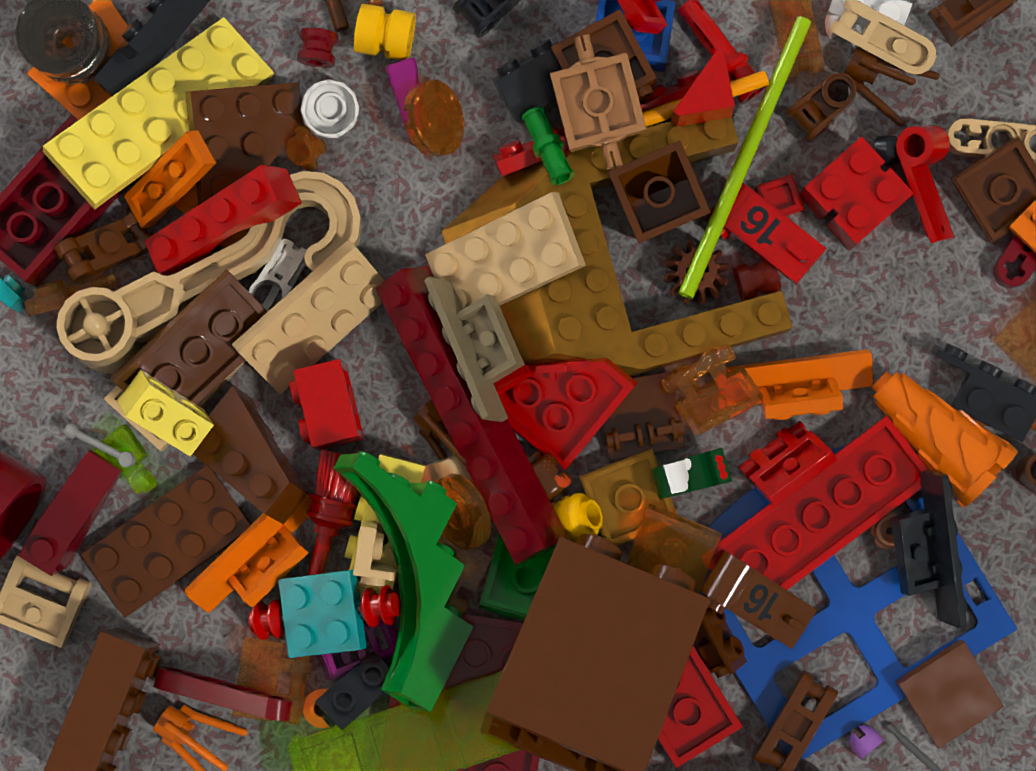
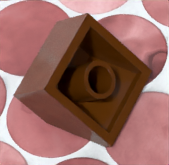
M680 140L608 171L638 244L711 213Z

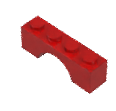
M261 164L144 240L157 273L169 276L211 256L212 250L231 235L255 225L273 222L302 204V201L287 169Z

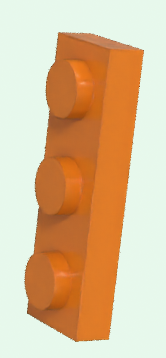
M198 130L186 131L125 194L124 198L141 228L153 227L216 164Z

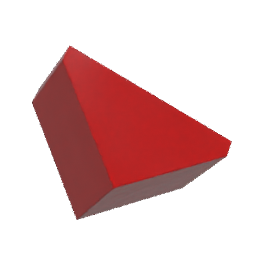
M719 49L716 50L672 114L671 123L673 125L686 126L732 117L735 104L724 52Z

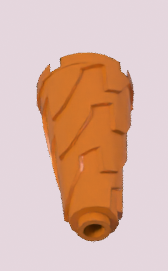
M886 371L871 387L877 392L873 396L876 400L875 404L886 416L888 415L893 425L918 452V457L931 471L948 475L949 482L953 488V499L963 508L973 502L997 478L996 475L1000 470H1004L1018 453V450L1008 441L993 434L963 410L957 411L938 395L928 389H924L904 373L896 372L892 375Z

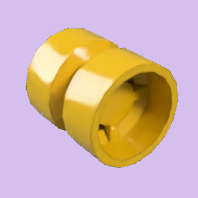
M362 3L355 27L354 52L376 56L382 51L387 59L398 61L409 59L415 33L416 13L394 9L390 14H387L382 6Z

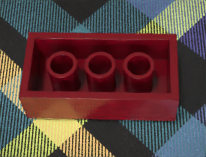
M70 115L47 142L78 120L73 115ZM42 146L0 193V260L25 282L38 287L62 260L59 259L54 247L67 238H76L85 234L125 188L94 209L44 154Z

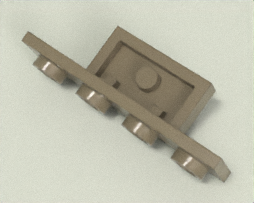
M428 277L424 281L429 291V303L440 317L443 325V336L455 353L458 361L456 365L457 370L472 394L471 403L474 410L481 416L482 420L505 421L508 417L494 383L524 366V362L496 297L487 294L462 310L451 281Z

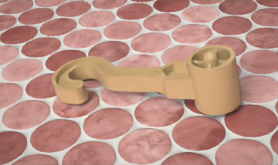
M302 171L291 174L290 177L302 204L273 222L252 226L247 235L240 241L169 276L153 271L114 292L107 288L90 287L74 293L64 302L58 313L56 328L60 342L71 355L86 367L98 373L113 374L145 345L146 341L152 339L226 269L239 281L256 272L270 261L281 242L286 222L297 209L315 207L323 211L330 220L329 230L325 237L318 243L311 245L305 252L304 260L310 273L348 239L357 247L360 243L362 223L355 198L342 182L325 173Z

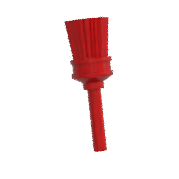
M320 449L315 494H310L309 509L305 513L315 523L314 532L318 533L308 575L324 573L332 538L338 536L340 529L353 526L354 521H352L354 510H357L358 506L354 504L358 490L334 469L336 462L342 454Z

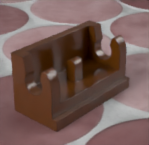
M946 0L930 10L928 15L952 47L1011 8L1018 0Z

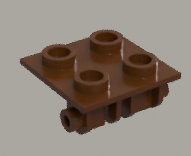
M672 372L633 378L637 385L603 424L609 461L627 458L652 448L653 453L685 448L683 437L685 435L683 421L680 420Z

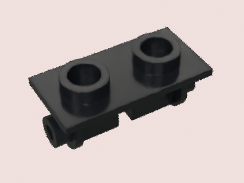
M374 651L315 701L325 712L322 718L330 727L333 728L337 725L343 731L385 693L381 688L390 667Z

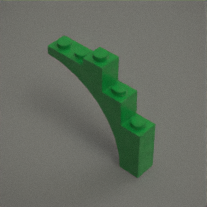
M359 451L356 454H342L336 462L334 469L356 487L374 510L389 539L398 571L401 595L400 628L393 661L381 690L410 709L431 712L473 629L472 625L461 619L463 613L460 610L446 604L465 564L453 557L455 552L450 547L438 542L457 503L445 495L446 489L438 483L426 480L425 483H409L402 476L395 473H387L380 468V461L366 452Z

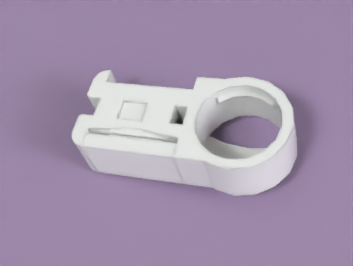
M288 239L281 240L273 257L267 262L259 277L249 289V292L254 297L260 287L273 285L262 304L267 311H269L268 309L279 290L282 291V299L293 290L292 287L306 266L304 260L306 249L303 247L297 248L294 242Z

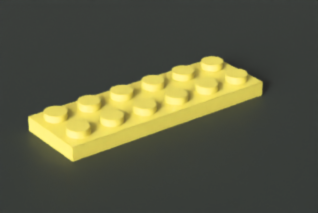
M223 17L43 145V152L87 202L96 209L151 169L186 131H190L185 92L265 85L273 78L274 72Z

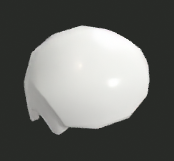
M327 79L315 83L305 92L300 111L304 124L315 135L324 138H338L354 127L359 115V104L355 93L345 83Z

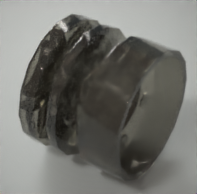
M32 0L27 3L18 16L15 35L19 51L29 64L55 82L67 85L87 83L92 80L110 58L112 43L109 29L101 17L81 0ZM68 36L75 44L71 49H68L63 42Z

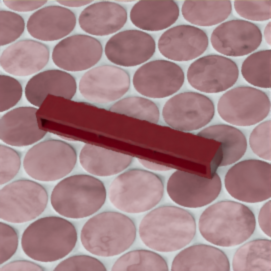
M429 266L400 269L375 289L459 455L466 460L465 466L515 565L540 557L556 547L559 537L568 540L569 537L508 419L503 422L482 420L481 416L474 410L471 403L472 394L457 370L456 365L458 361L455 353L443 336V325L440 317L428 300L429 291L424 280L430 276L434 277Z

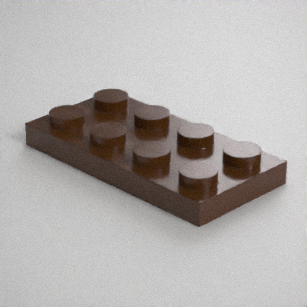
M226 269L123 364L111 378L121 390L125 391L138 372L143 370L197 405L245 361L233 347L232 343L268 311Z
M206 465L87 549L81 556L123 617L127 618L233 543L252 524L218 475Z

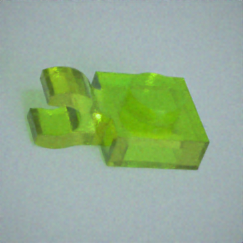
M128 425L119 426L101 442L120 452H132L136 457L133 466L122 467L117 458L93 447L95 453L123 469L118 479L125 475L130 486L137 494L143 491L148 493L158 485L154 475L141 464L149 455Z

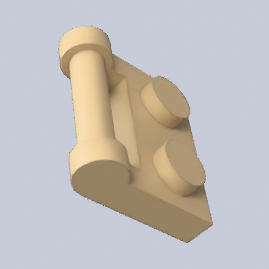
M17 555L0 592V623L57 647L64 648L81 607L89 594L92 582L79 578L77 581L59 573L50 576ZM28 577L70 594L67 605L20 587L22 579Z

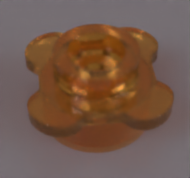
M301 125L295 129L296 136L287 143V155L294 164L304 166L307 170H314L318 166L317 160L319 156L326 152L327 145L323 139H318L311 134L310 129L306 125Z

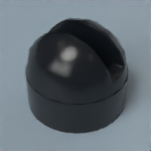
M883 135L876 137L875 151L885 161L882 166H891L900 162L896 149L897 136Z

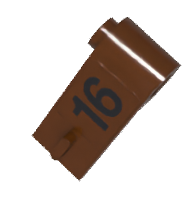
M727 551L723 553L700 589L706 595L705 597L710 598L708 606L722 615L725 609H728L793 649L817 609Z

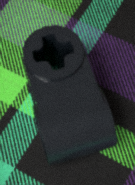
M457 0L452 10L456 14L461 13L475 29L474 34L476 37L480 38L493 29L501 18L521 0Z

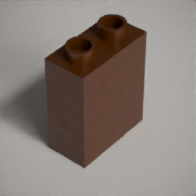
M581 534L578 536L576 543L559 537L488 705L480 732L570 771H646L710 598L693 592L696 586L695 580L677 568L667 565H653L650 572L647 573L621 562L622 551L615 544L602 537L592 534Z

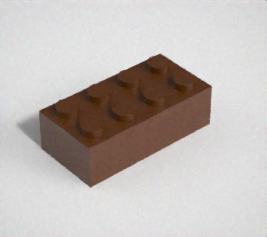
M118 627L100 631L44 771H117V766L113 765V761L117 751H124L130 740L132 729L128 728V724L132 714L138 715L144 705L147 692L142 691L147 677L153 678L157 667L160 665L162 656L157 654L161 644Z

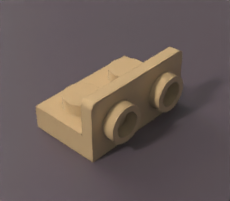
M362 520L353 575L361 576L360 583L385 586V580L394 581L395 565L372 562V559L380 561L384 533L376 532L378 523Z

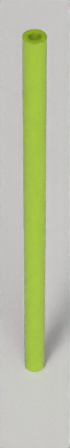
M798 16L771 76L769 85L765 90L679 290V294L685 298L693 299L811 25V21L805 17Z

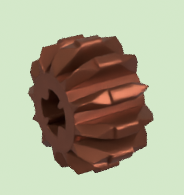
M688 240L686 243L687 254L682 248L676 246L672 252L677 260L666 259L664 263L666 268L676 271L668 273L663 277L665 283L677 282L670 290L672 296L679 293L696 253V246L693 240ZM720 249L712 253L705 273L696 290V300L699 306L706 303L705 292L711 298L716 299L720 293L714 285L725 287L728 283V279L718 275V273H723L729 269L728 263H715L722 255ZM683 297L682 303L688 305L691 299Z

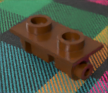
M708 606L695 641L706 636L709 642L700 646L698 650L709 672H714L717 678H721L728 673L731 675L736 672L747 660L744 657V648L740 640L733 636L725 621V613L723 612L721 615Z

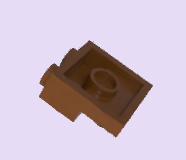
M620 9L551 46L562 70L568 69L580 61L573 39L580 36L583 49L586 51L583 35L589 34L595 57L608 58L627 53L639 101L654 93L651 86L657 84V77Z

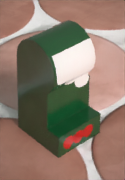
M723 448L683 458L651 469L659 500L732 481Z

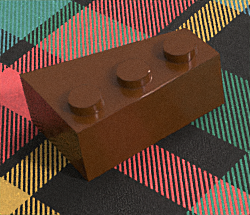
M232 385L209 414V418L214 426L194 451L193 455L260 511L284 524L308 493L286 455L278 447L269 426L264 423L258 413L253 399Z

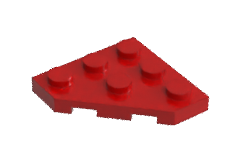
M608 358L525 364L531 376L500 394L499 398L511 427L544 455L553 454L566 470L637 385V382Z

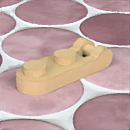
M846 0L843 4V7L846 9L839 21L834 20L829 29L847 41L914 75L928 71L934 65L936 59V49L929 39L858 0ZM859 15L869 20L862 33L852 29Z

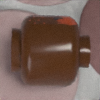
M540 451L529 457L528 460L550 502L552 503L567 496L564 491L570 486L571 477L553 454L542 455Z

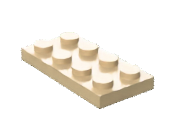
M551 192L425 254L434 277L451 281L462 310L487 294L495 296L500 306L586 266L562 200L557 192Z
M348 239L233 342L232 345L281 395L290 386L289 382L295 380L293 370L314 365L382 304L375 288L385 280Z

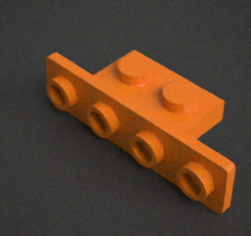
M865 349L719 368L717 370L719 400L721 405L759 401L765 419L773 418L776 420H786L792 416L804 414L825 415L831 411L843 410V395L840 390L864 388L873 385L872 354L870 350Z
M306 495L284 524L263 513L185 588L184 593L204 611L210 613L235 589L241 599L253 608L270 592L279 579L285 577L308 554V551L293 532L308 518L305 513L309 509L310 495Z

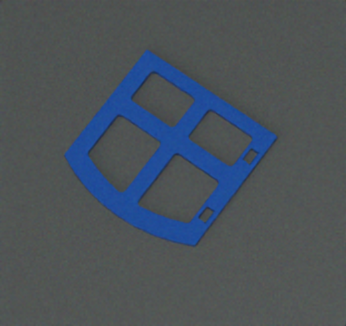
M845 446L834 448L831 450L835 454ZM756 487L742 495L719 515L694 542L677 566V569L687 573L695 580L696 586L693 592L705 596L700 589L711 573V570L700 555L770 503ZM909 497L904 501L910 513L924 509L923 497L913 502ZM959 533L956 539L958 555L963 568L961 574L963 595L967 606L975 617L976 623L968 631L908 667H903L874 621V616L878 611L905 595L900 592L897 565L861 587L852 585L835 555L813 570L812 573L829 602L826 608L813 616L793 649L776 639L761 647H755L735 614L725 609V621L733 636L740 640L744 648V657L747 660L735 673L768 728H770L786 701L775 682L776 673L842 633L850 634L877 679L874 688L824 718L800 761L904 699L905 697L895 681L959 639L966 643L972 655L975 656L1017 630V627ZM973 579H975L987 599L976 605L964 587ZM779 739L778 745L785 755L791 745Z

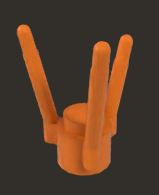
M185 704L180 710L172 705L168 706L153 729L155 733L163 737L161 741L171 747L195 771L206 770L182 746L183 744L187 745L221 771H227V764L190 737L195 728V725L190 721L192 719L241 736L248 734L247 729L196 712Z

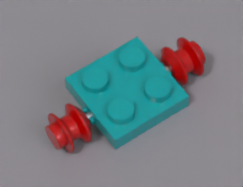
M354 569L279 579L281 601L274 599L270 602L269 606L263 601H259L250 611L248 623L250 630L260 640L268 639L270 633L275 638H282L286 634L289 658L355 651L367 648L363 619L370 627H376L380 618H382L386 625H392L396 620V616L400 614L401 603L398 594L393 592L388 585L382 586L379 594L371 587L366 588L360 600L357 576L353 575Z

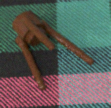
M857 47L844 74H848L853 78L857 91L864 95L898 126H903L904 120L864 84L868 82L873 85L879 73L909 85H914L916 80L894 69L904 70ZM931 70L922 74H915L934 80L940 78L939 73Z
M430 400L413 417V422L420 428L418 433L429 443L439 460L447 457L437 441L440 439L465 466L467 461L459 455L452 439L447 435L448 431L434 403Z

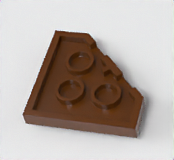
M299 82L185 92L190 131H199L216 161V164L196 183L198 205L261 164L270 166L303 122L300 111L301 94Z

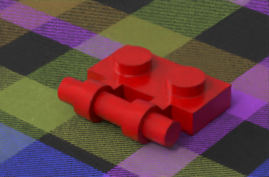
M798 421L789 429L786 427L782 428L775 434L776 439L761 450L759 448L753 450L748 454L749 459L738 467L746 479L750 478L756 489L774 508L837 461L832 450L811 430L808 432L801 421Z

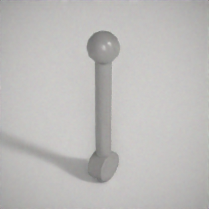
M69 423L64 427L63 432L67 438L72 439L76 437L117 458L122 467H131L135 464L136 457L132 452H120L79 431L76 424Z

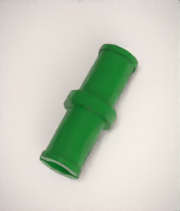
M535 107L528 110L522 115V120L534 142L532 147L536 157L541 158L550 177L551 184L557 186L570 181L575 174L562 150L564 143L561 136L554 133L543 107Z

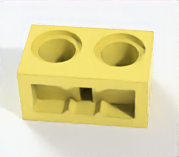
M143 370L138 372L118 399L125 417L190 457L214 426L203 408Z

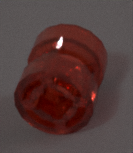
M759 258L757 263L752 265V268L746 263L733 266L734 280L742 301L756 298L758 291L761 294L781 291L778 270L763 258Z

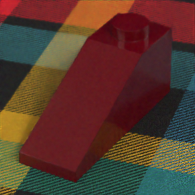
M88 450L36 523L18 556L50 576L67 568L123 469L94 451Z

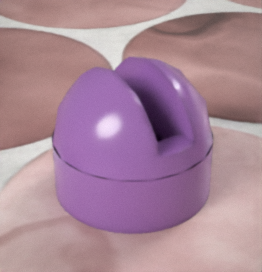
M868 725L858 726L859 730L864 734L861 739L853 732L850 733L849 737L850 747L860 760L884 741L877 730Z

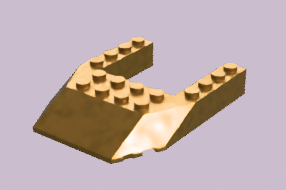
M731 117L686 126H675L669 121L648 127L647 132L628 136L617 144L624 165L680 140L690 163L734 152L739 140ZM587 147L570 152V150L565 151L566 159L575 175L570 181L562 185L556 186L551 184L550 177L542 161L502 176L442 230L445 244L551 192L559 193L586 266L500 305V309L525 364L608 358L629 376L785 334L793 328L783 291L632 332L592 190L613 185L608 173L610 170L606 168L607 165L602 147ZM611 153V158L615 169L617 167L613 153Z

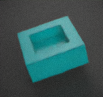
M8 273L5 277L0 275V300L10 309L20 313L30 303L22 294L26 288L11 274Z

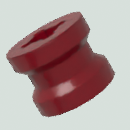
M302 28L300 39L303 45L297 54V61L313 67H334L335 56L332 52L333 46L338 43V34L322 28Z

